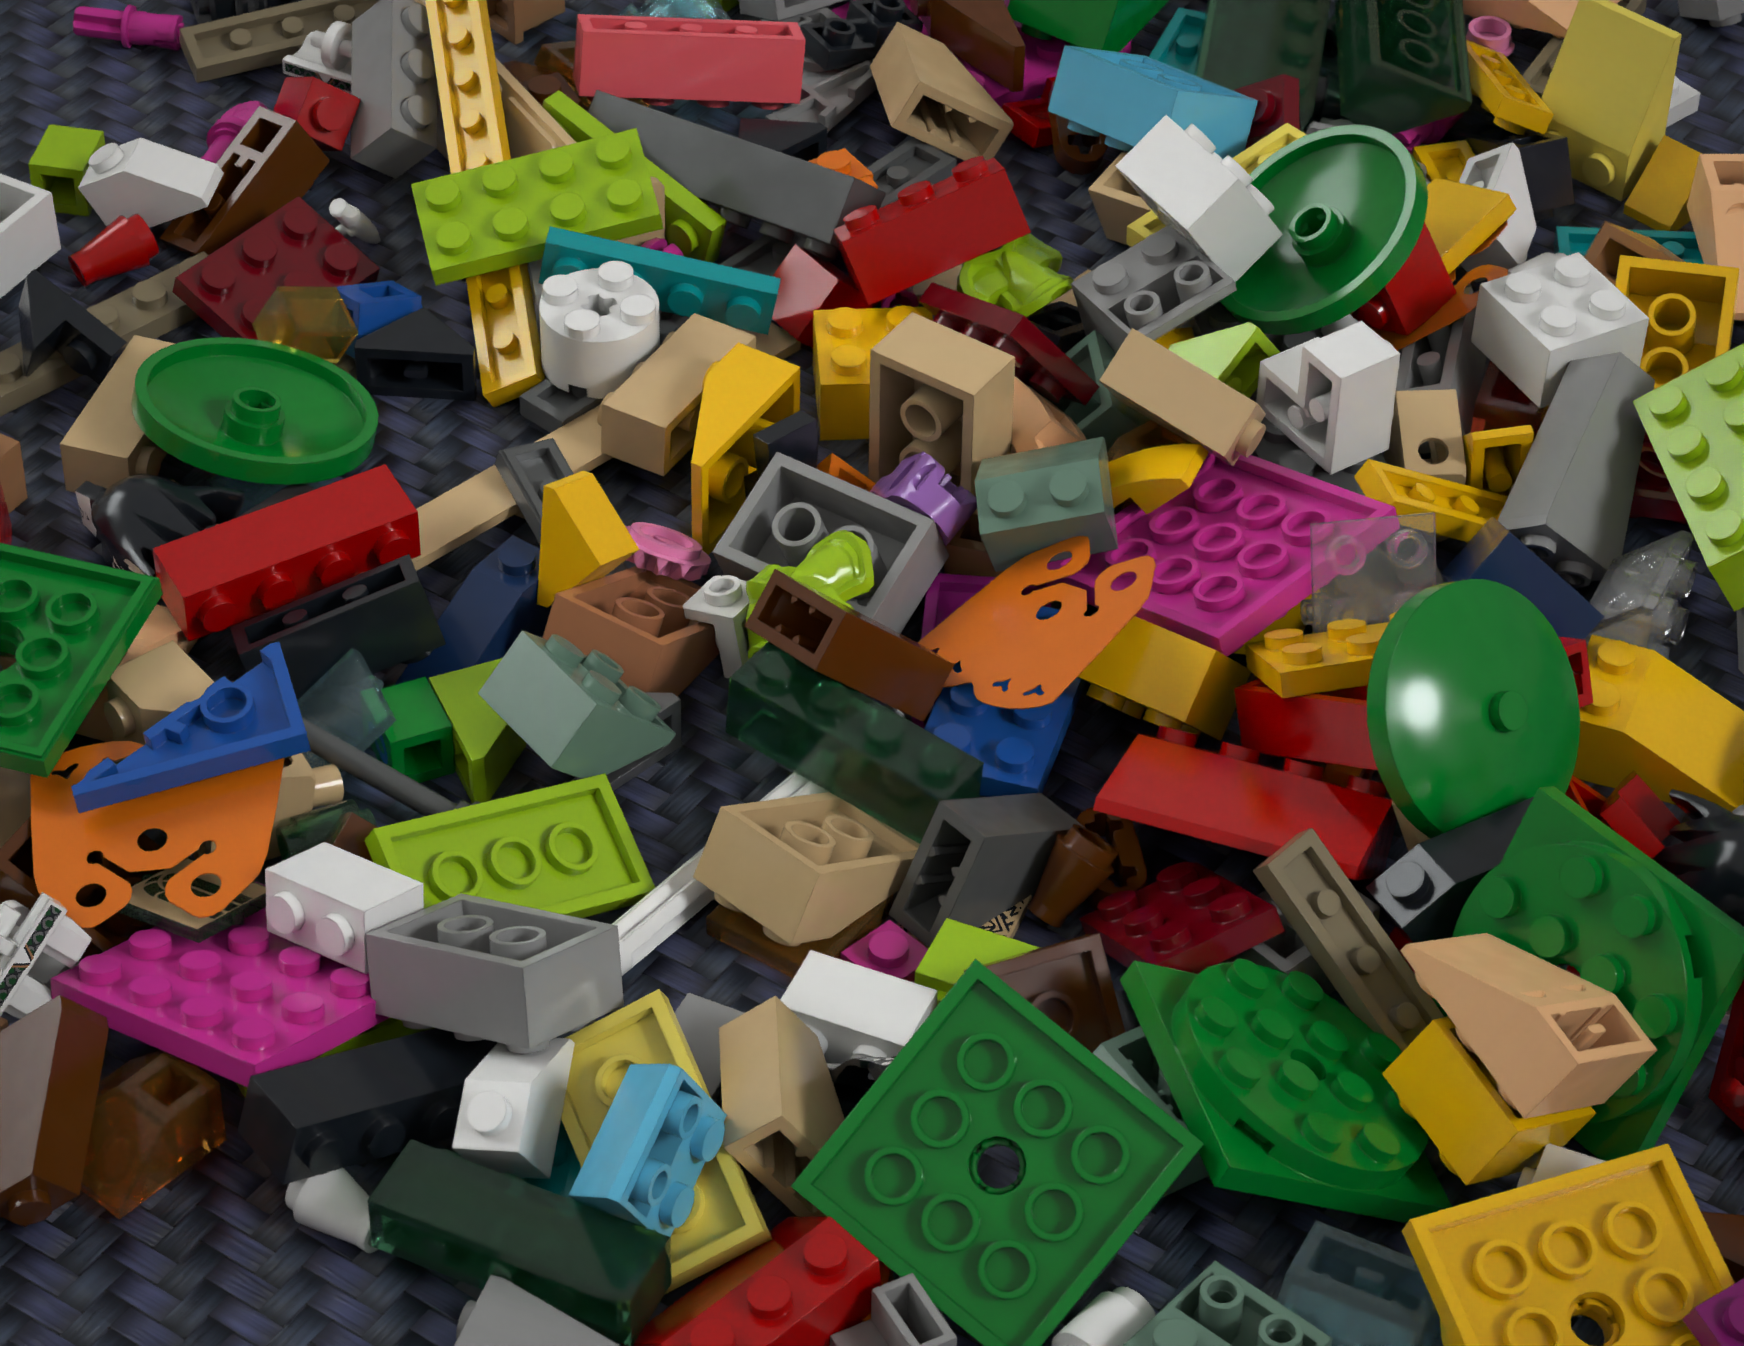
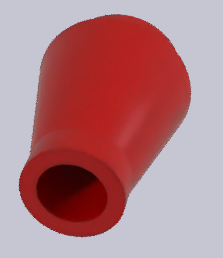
M134 214L128 218L120 215L79 251L68 256V261L79 282L86 287L95 281L149 266V259L159 254V248L150 228L139 214Z

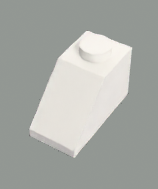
M140 137L119 146L117 143H109L95 151L89 158V167L78 189L106 227L120 215L128 218L134 214H139L148 227L151 228L208 207L224 173L218 164Z
M1511 142L1468 158L1459 183L1508 193L1517 209L1507 219L1508 225L1489 247L1475 255L1468 256L1460 264L1467 272L1486 264L1510 269L1525 262L1527 259V252L1537 226L1520 151ZM1479 278V279H1476V280H1474V281H1475L1476 283H1478V282H1481V281H1484V280H1487V279H1486V278Z
M554 1038L549 1040V1046L542 1051L514 1053L507 1050L506 1044L498 1042L465 1079L452 1149L483 1175L550 1179L575 1043L570 1038Z

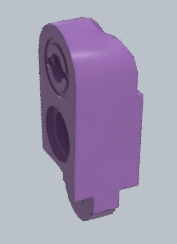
M924 451L903 459L891 474L881 477L869 491L933 519L945 546L977 509L976 497L962 486H955L950 481L952 477L949 474H945V468Z

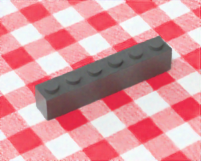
M596 90L588 111L589 114L614 133L637 128L644 156L705 204L719 208L717 213L725 218L728 223L748 229L751 220L760 222L762 224L759 233L790 245L794 235L805 238L802 248L832 260L836 259L838 251H840L833 229L844 225V217L861 207L876 205L877 209H880L886 194L855 177Z

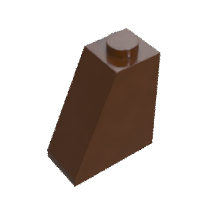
M776 569L773 571L745 624L746 628L815 671L923 722L935 700L939 697L943 685L954 667V664L921 644Z
M61 995L0 1031V1217L24 1227L45 1220L51 1215L53 1210L80 1195L109 1032L107 1017Z

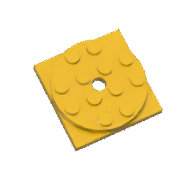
M1668 1143L1410 1219L1402 1230L1439 1314L1443 1346H1592L1579 1339L1571 1329V1317L1579 1315L1590 1317L1599 1324L1604 1335L1603 1346H1701L1682 1319L1694 1307L1735 1284Z

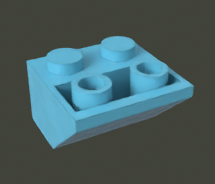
M670 1063L630 1064L568 1196L593 1218L667 1246L674 1229L682 1226L691 1212L694 1202L693 1188L705 1162L711 1161L722 1145L725 1133L724 1121L727 1114L683 1068Z

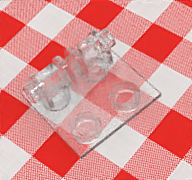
M1434 512L1310 524L1311 599L1301 601L1300 613L1303 624L1312 625L1313 633L1327 631V624L1343 619L1364 620L1366 625L1390 622V614L1397 612L1417 593L1436 585V524Z

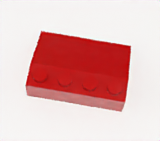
M1159 725L1157 737L1144 734L1136 736L1096 796L1093 807L1094 811L1267 857L1274 854L1297 833L1312 827L1346 877L1353 880L1377 878L1384 872L1397 823V817L1392 806V798L1385 797L1387 790L1382 782L1349 775L1347 786L1321 780L1324 767L1289 758L1285 759L1283 770L1258 763L1261 753L1259 750L1222 741L1220 753L1195 747L1197 734Z

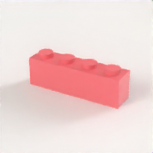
M577 14L573 79L578 95L586 96L591 102L596 90L620 98H642L644 103L655 106L672 105L675 103V100H697L698 104L705 107L722 108L729 106L730 101L751 102L757 108L776 110L783 108L784 103L800 104L806 39L798 22Z

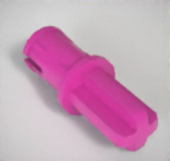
M127 5L124 11L80 6L74 12L73 32L77 36L121 41L124 48L128 49L134 44L179 50L181 47L179 29L184 28V22H182L183 16L137 11L134 5Z

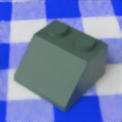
M1104 437L982 459L974 481L979 531L995 572L1006 570L1033 552L1076 536H1087L1089 538L1090 554L1118 549L1107 448ZM1059 553L1051 558L1049 562L1072 558V553Z

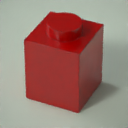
M286 77L273 111L296 120L322 151H342L361 99L315 77Z

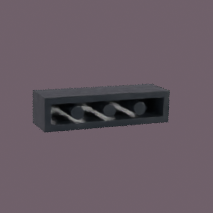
M432 1028L250 1076L238 1133L283 1185L373 1159L383 1158L437 1141H444L454 1137L465 1079L498 1042L486 1039L462 1041L454 1037V1032Z

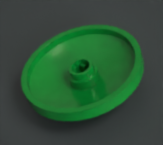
M1341 125L1322 129L1305 135L1279 149L1257 166L1249 175L1253 179L1250 184L1256 187L1275 207L1268 216L1283 235L1235 282L1237 290L1220 302L1241 324L1251 322L1259 327L1263 333L1272 335L1299 334L1327 326L1367 303L1401 269L1416 245L1422 231L1428 206V190L1424 173L1418 162L1392 134L1366 125Z
M215 337L194 339L160 349L149 356L139 367L135 377L131 403L132 413L140 429L151 441L167 453L210 473L264 484L292 485L314 483L333 479L354 470L370 455L378 426V410L373 398L363 385L350 374L329 361L305 351L273 342L246 338Z
M1467 579L1440 583L1414 595L1396 612L1387 625L1374 654L1367 688L1369 739L1380 777L1390 797L1405 818L1428 838L1431 839L1534 797L1538 788L1554 786L1563 794L1566 793L1574 772L1580 740V708L1573 670L1561 640L1543 613L1525 596L1509 586L1485 579Z

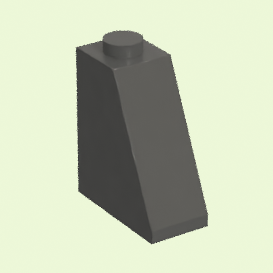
M1042 793L941 800L889 915L928 947H930L946 918L979 928L1030 895L1033 897L1058 834L1066 835L1073 824L1084 826Z

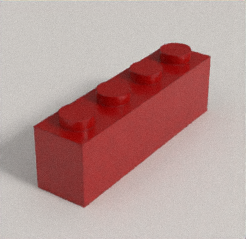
M386 464L153 548L156 577L160 579L163 592L161 597L188 641L225 630L232 625L257 617L407 554L410 555L411 559L421 556L418 511Z

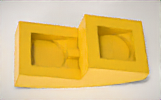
M1172 444L1143 449L1108 462L1113 507L1131 498L1148 515L1190 488L1209 452L1201 444Z

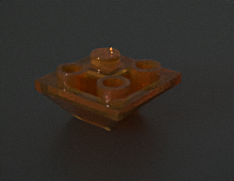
M162 1050L130 1059L99 1082L81 1190L120 1220L226 1141L220 1083L198 1066Z

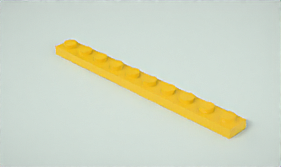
M425 0L450 173L453 174L511 159L486 0ZM527 263L466 278L483 396L493 407L519 398L520 395L545 380Z

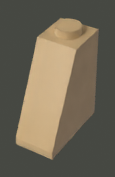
M899 22L895 24L870 65L891 127L964 161L978 156H983L985 160L993 158L1014 126L1013 121L944 43Z
M1134 328L1131 329L1099 380L1124 405L1193 444H1201L1210 454L1231 466H1234L1240 455L1246 458L1249 457L1259 445L1266 431V425L1261 423L1266 413L1258 403Z
M774 996L719 1027L722 1110L727 1114L724 1121L723 1146L728 1153L797 1217L826 1216L794 1190L791 1185L845 1118L818 1036L777 996Z

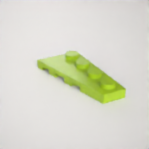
M560 90L543 101L542 107L576 142L614 134L613 131ZM645 157L650 177H656L664 185L665 240L667 245L675 244L682 250L684 257L713 263L719 256L727 220Z

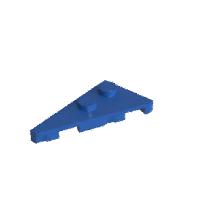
M280 642L271 643L261 649L262 662L236 681L231 682L223 676L207 687L205 693L199 699L186 702L143 732L146 744L117 765L110 758H106L89 770L84 779L71 786L78 813L311 751Z

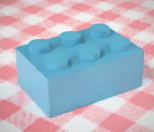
M1064 45L1048 111L1068 119L1067 128L1069 130L1096 137L1102 133L1106 135L1105 145L1128 152L1167 115L1183 130L1191 123L1194 124L1215 145L1217 149L1214 152L1224 159L1227 155L1233 158L1245 150L1258 100L1144 55Z

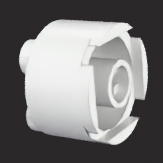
M608 261L599 268L580 270L567 275H553L544 281L539 303L541 362L545 376L557 388L569 392L570 384L586 388L587 397L604 399L609 392H615L631 376L639 362L646 361L660 347L658 296L650 284L634 275L633 267L623 261Z

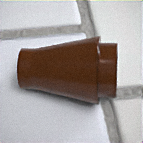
M1073 824L1066 835L1058 834L1036 892L1027 905L1028 909L1049 925L1061 928L1067 917L1114 872L1111 864L1118 855L1117 851L1097 834L1080 825Z

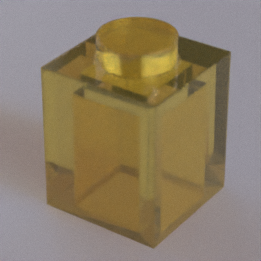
M278 286L252 323L258 340L296 348L318 356L334 365L338 363L359 333L337 287Z

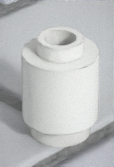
M1117 1287L1112 1292L1105 1291L1097 1295L1054 1336L1051 1345L1123 1346L1156 1313L1149 1302L1138 1292L1128 1287Z

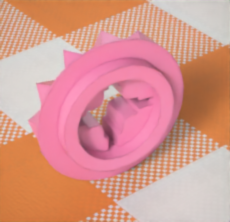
M635 522L631 526H625L639 548L626 561L635 563L637 568L649 570L656 576H668L674 580L683 578L688 581H694L707 574L711 558L693 538L676 530L652 523Z

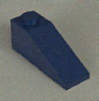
M512 535L477 564L438 619L446 645L434 649L425 659L408 664L395 685L425 676L429 682V678L501 659L522 630L541 637L544 634L552 606L546 608L537 604L540 548Z

